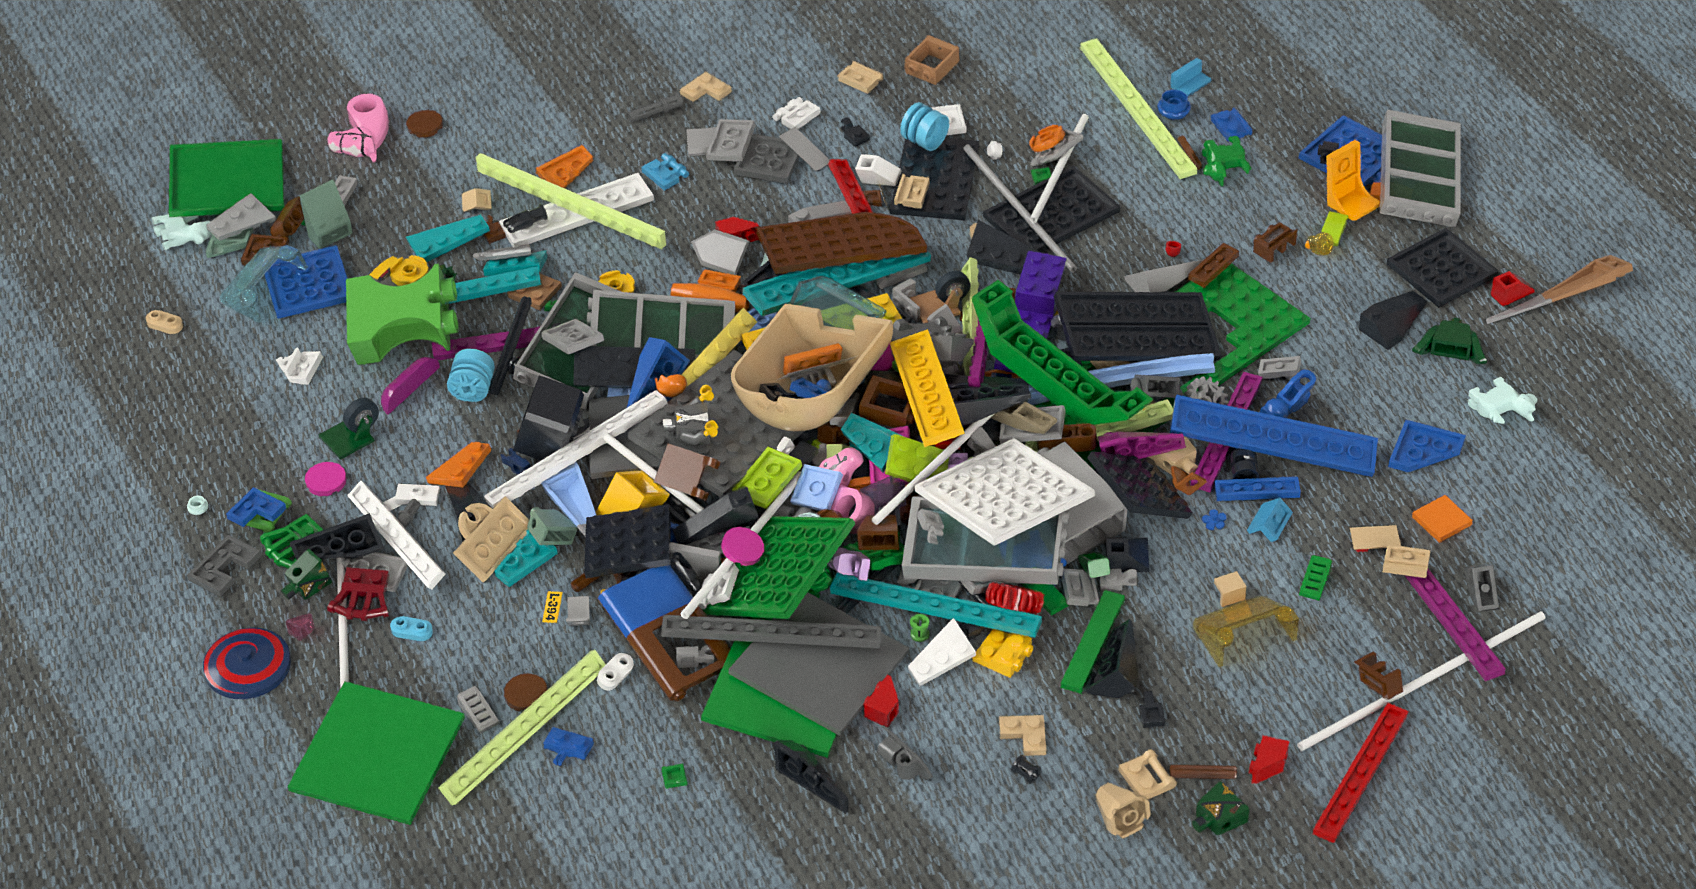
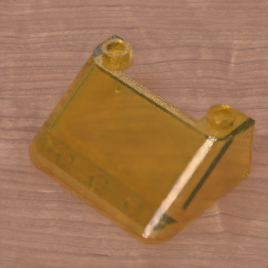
M1256 596L1195 618L1193 629L1217 666L1222 667L1224 649L1233 643V629L1274 615L1291 640L1295 641L1297 640L1299 618L1292 608L1268 597Z

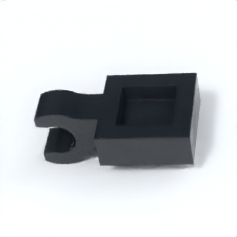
M848 117L841 120L844 124L841 127V130L844 131V138L854 147L870 140V135L860 125L854 127Z
M1152 690L1143 691V705H1139L1143 728L1165 726L1166 720L1162 703L1154 702Z

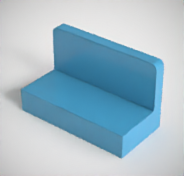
M1195 58L1171 74V88L1183 91L1187 96H1190L1210 83L1211 78L1201 72L1202 61Z
M1281 498L1263 503L1248 527L1247 532L1251 534L1261 530L1270 542L1276 541L1293 512Z

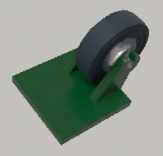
M359 398L346 408L343 422L318 434V436L341 460L375 441L370 435V427L376 422L379 416V409L371 399Z

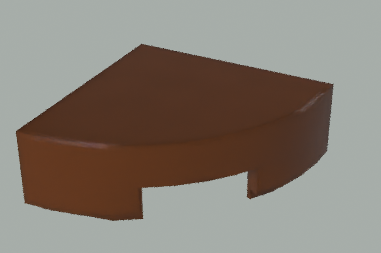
M881 190L863 191L870 205L882 207Z

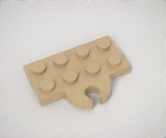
M506 496L493 509L481 503L471 504L466 507L467 512L475 515L476 521H471L464 511L459 516L458 526L465 540L453 554L482 582L491 576L504 558L513 551L516 543L527 534L529 519Z

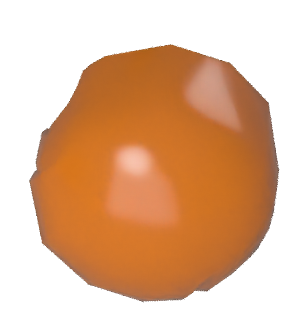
M675 374L667 378L660 375L659 380L655 378L656 388L664 397H675L681 394L687 387V380L683 375Z

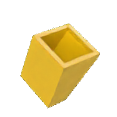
M642 470L616 472L596 511V515L662 505L670 494L659 484L654 483V480Z

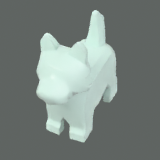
M169 214L152 217L153 225L164 223L153 228L157 237L162 236L163 241L168 240L162 243L165 250L183 245L189 241L201 244L207 238H211L212 233L208 231L206 226L211 221L188 225L189 221L198 218V216L169 217Z
M1502 377L1493 380L1496 387L1490 389L1486 394L1480 393L1478 387L1469 390L1468 396L1471 399L1468 400V405L1472 409L1477 410L1481 416L1490 418L1495 423L1504 424L1505 421L1500 414L1509 410L1517 412L1529 421H1534L1532 413L1536 410V396L1529 393L1520 395L1509 384L1505 383Z

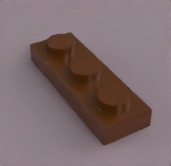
M1222 243L1189 273L1188 280L1205 288L1239 257V250Z

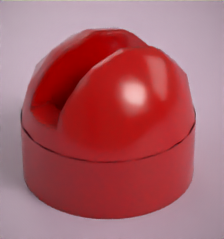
M1168 241L1165 251L1168 256L1176 257L1180 253L1182 245L1177 241Z

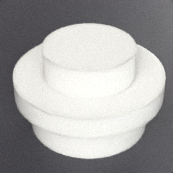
M991 141L987 147V154L992 160L1002 156V145L996 141Z

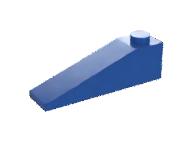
M649 337L640 354L627 408L657 390L655 378L659 380L660 375L666 378L670 375H681L690 360L666 340Z

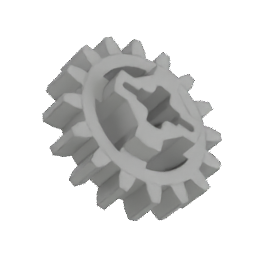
M1204 376L1200 379L1196 378L1187 386L1188 390L1185 392V395L1190 398L1223 405L1229 403L1227 400H1224L1228 396V394L1222 392L1225 388H1219V382L1213 383L1211 377L1207 380Z

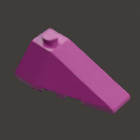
M1117 431L1113 433L1107 432L1098 436L1101 452L1125 456L1133 455L1139 459L1186 448L1184 435L1176 433Z

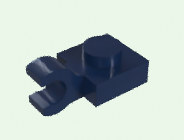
M512 448L508 449L510 456L500 455L502 463L510 466L511 471L516 475L531 467L530 463L525 458L522 459Z

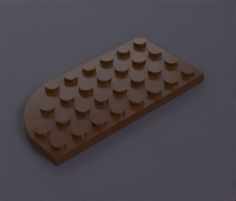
M861 212L757 227L758 238L775 274L806 271L814 268L822 269L828 266H842L849 263H862L864 261L881 260L890 257L898 258L904 255H918L927 252V245L914 225L901 218L882 213Z

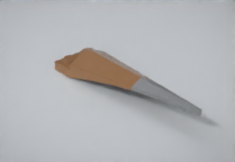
M1612 255L1595 259L1551 289L1516 307L1487 318L1486 322L1489 324L1616 281V277H1623L1625 273L1633 271L1632 263Z

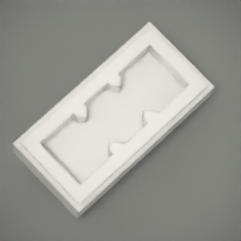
M398 484L395 503L408 504L411 499H416L421 505L437 506L440 488L433 485Z

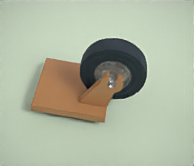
M951 271L944 274L937 281L935 290L910 297L920 307L921 321L928 323L927 318L944 304L948 305L954 316L961 315L958 303L968 294L971 286L970 281L963 272Z

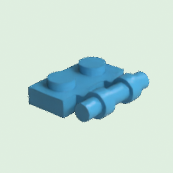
M663 153L661 156L663 162L655 159L641 167L642 172L664 191L679 183V176L684 178L689 176L686 167L681 163L678 164L672 155Z

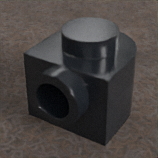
M1323 141V144H1319L1318 156H1320V164H1327V155L1338 150L1339 143Z

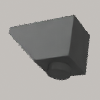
M1480 564L1464 567L1467 588L1477 611L1499 608L1493 565Z

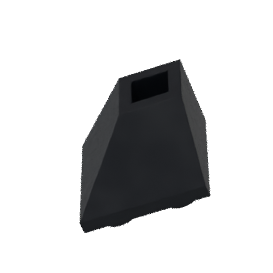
M1106 537V557L1109 560L1110 569H1121V572L1129 569H1135L1136 572H1149L1148 538Z

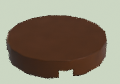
M421 110L408 117L406 127L411 135L413 133L416 134V137L420 138L430 137L437 134L438 130L443 128V118L436 111Z
M530 673L519 674L506 683L504 688L505 702L515 711L521 712V710H526L547 691V684L538 675Z

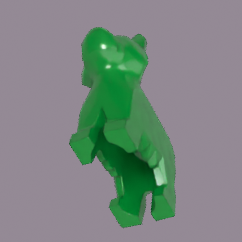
M1238 136L1229 137V141L1233 143L1231 146H1226L1225 144L1218 146L1213 139L1204 142L1203 146L1205 149H1202V155L1206 158L1207 165L1203 168V174L1217 181L1221 187L1224 185L1226 169L1241 167L1246 174H1249V171L1252 169L1250 163L1245 159L1246 152L1243 146H1241Z

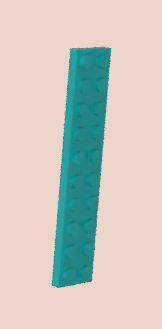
M927 251L918 255L910 254L898 258L890 257L881 260L864 261L862 263H849L842 266H828L822 269L814 268L806 271H794L743 287V295L763 317L778 312L784 304L799 305L930 262L931 254Z

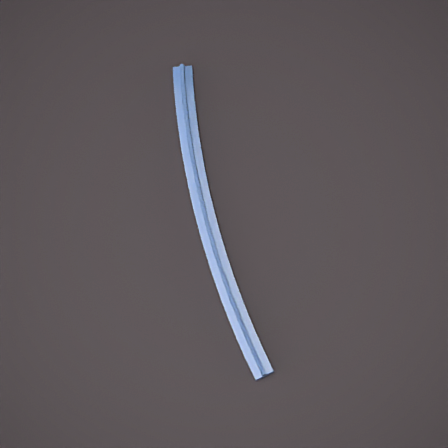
M1210 353L1141 361L1088 372L1110 388L1130 384L1135 374L1180 377L1215 373V366L1213 362L1214 355ZM1028 385L1031 393V398L1028 399L1029 404L1035 405L1050 401L1031 385Z

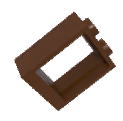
M873 375L859 404V416L871 422L893 428L912 424L914 415L903 383ZM879 393L907 400L908 403L903 413L874 405Z

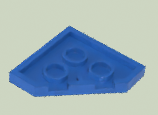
M1405 420L1388 467L1411 472L1458 456L1463 448L1466 435Z

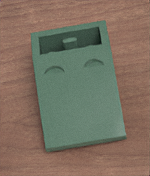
M333 179L300 195L308 238L319 249L353 233L349 216Z

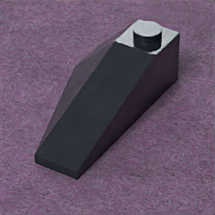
M1412 290L1375 303L1360 313L1359 330L1389 350L1402 341L1405 333L1410 329L1413 321L1426 305L1427 300Z
M969 383L948 384L962 426L972 424L1031 398V393L1026 384H1001L998 387L988 386V383H981L980 387H969Z
M469 482L464 487L445 486L457 526L459 516L463 511L467 513L471 521H476L475 515L467 512L465 509L469 505L481 503L489 506ZM460 533V536H461V539H462V542H463V541L465 540V538H464V537L462 536V534Z
M747 486L725 493L673 529L677 543L687 545L758 518Z
M370 513L290 542L296 560L308 549L320 559L366 556L384 549Z
M1128 619L1114 628L1104 646L1107 651L1096 662L1099 668L1096 673L1091 672L1085 690L1088 694L1120 698L1125 694H1131L1136 689L1138 680L1133 623Z
M776 740L774 742L776 771L846 814L849 811L848 797L804 745H799L793 740Z

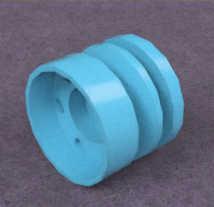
M918 102L913 104L905 113L900 133L902 137L932 151L938 148L944 141L949 130V118L933 110L931 107Z
M477 349L459 351L454 357L447 381L449 392L462 401L477 402L484 399L488 394L494 373V361L488 354Z

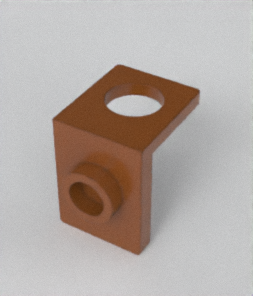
M1174 465L1170 468L1175 488L1187 495L1193 494L1207 483L1206 479L1194 472L1188 475L1185 471ZM1190 480L1198 481L1196 485L1190 486Z

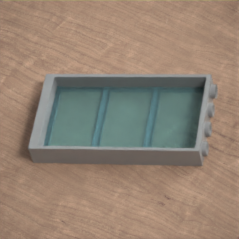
M912 497L902 561L904 579L1058 584L1059 576H1063L1061 558H1065V545H1063V541H1067V528H1065V524H1069V511H1064L994 546L924 497ZM920 509L936 512L940 515L944 528L943 536L937 535V545L931 544L927 540L928 531L922 529L917 517Z

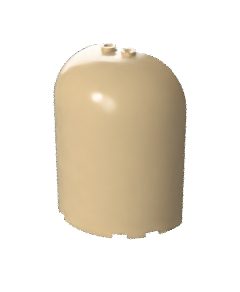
M784 304L733 367L731 381L735 392L743 405L754 416L770 426L787 431H806L817 428L827 423L840 411L885 352L893 335L892 320L855 315L853 318L855 330L824 326L821 309ZM839 343L842 347L841 360L855 357L843 364L829 367L837 384L831 386V390L825 394L805 399L779 396L778 401L773 402L764 393L759 392L760 384L779 383L787 393H795L789 390L791 386L790 377L777 380L785 376L783 373L785 356ZM826 374L822 375L824 379L829 380Z

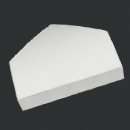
M296 348L292 355L284 359L280 357L276 361L289 382L308 385L323 356L321 352L301 353L299 348Z

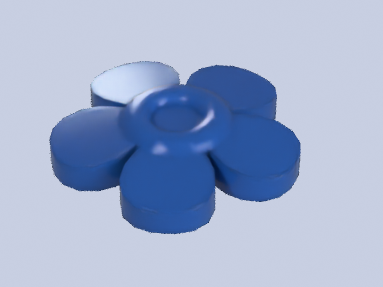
M1213 509L1209 511V515L1202 517V522L1207 523L1206 528L1208 530H1214L1215 526L1220 530L1224 528V521L1227 518L1225 513L1218 514V511Z

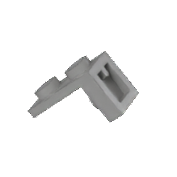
M910 278L892 288V301L897 308L900 307L912 319L919 322L921 321L920 307L910 299V297L916 296V282Z

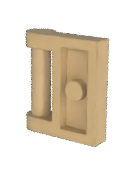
M1153 749L1146 751L1140 757L1119 765L1120 773L1132 790L1147 799L1169 791L1177 785L1176 780L1168 775L1158 761L1157 754ZM1150 764L1162 780V783L1158 784L1145 765Z

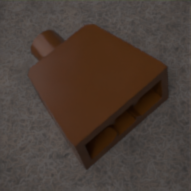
M875 515L866 516L857 530L859 550H899L896 516L887 515L878 525L872 521Z

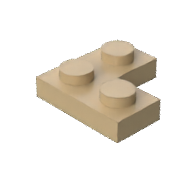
M707 72L680 89V94L692 102L706 93L720 101L732 92V87Z
M1044 715L999 716L1000 739L1023 738L1024 756L1046 755Z

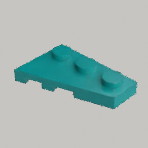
M547 250L534 252L531 255L489 260L483 268L484 276H493L537 266L540 272L548 257Z
M851 413L841 428L842 433L884 473L891 436L898 433Z

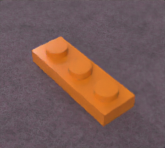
M837 343L785 356L783 373L787 375L792 372L840 361L842 347Z

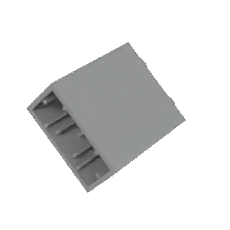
M1066 442L1051 450L1049 448H1042L1036 452L1095 490L1094 497L1066 510L1069 511V524H1065V528H1067V541H1063V545H1065L1067 564L1077 559L1079 555H1084L1103 544L1106 537H1115L1125 531L1128 510L1110 486ZM1048 519L1023 531L1030 539L1029 533L1039 530L1040 538L1045 543L1050 554H1054L1057 519Z

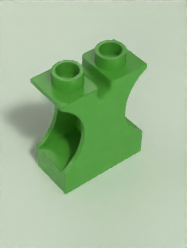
M434 264L432 269L421 279L403 286L383 285L372 279L369 275L346 279L347 344L357 365L381 362L385 355L394 347L417 339L430 340L440 344L446 351L451 350L450 334L459 332L456 312L454 309L449 310V302L457 301V288L454 278L445 279L439 264Z

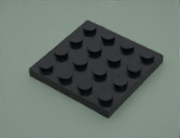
M1447 228L1387 258L1386 263L1438 308L1498 276L1499 272L1497 268Z
M1091 451L1087 457L1129 512L1185 519L1190 518L1193 512L1188 507V503L1179 496L1177 489L1168 482L1166 475L1157 468L1155 461L1151 458L1139 459L1133 455L1125 456Z
M669 504L586 517L584 565L586 578L671 565V510Z

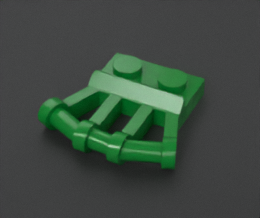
M305 514L284 528L262 534L260 540L265 546V554L268 558L274 559V563L278 567L289 568L296 561V558L294 561L288 560L294 556L292 548L289 547L281 553L279 551L289 546L290 542L317 533L323 529ZM282 538L281 540L277 541L276 543H274V544L272 543L273 540H277V539Z
M898 531L899 550H859L858 542L847 544L843 548L848 551L861 552L870 559L869 568L871 570H881L886 566L902 564L905 546L900 542Z

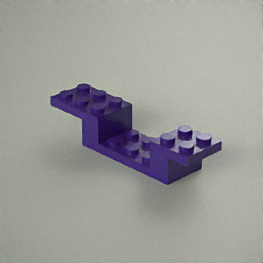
M1028 251L1016 290L1015 304L1022 321L1048 340L1051 320L1057 308L1053 296L1059 290L1067 258ZM995 359L994 369L1014 373L998 359Z

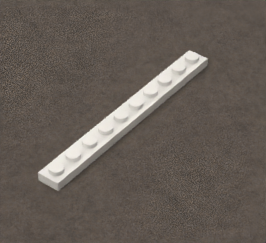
M655 390L484 496L486 502L494 508L505 496L510 501L521 497L533 487L540 485L546 479L558 474L559 471L574 464L585 455L592 453L593 450L601 445L606 444L607 442L603 440L605 434L609 433L612 437H616L626 432L635 424L642 422L658 409L663 408L668 404L666 398Z

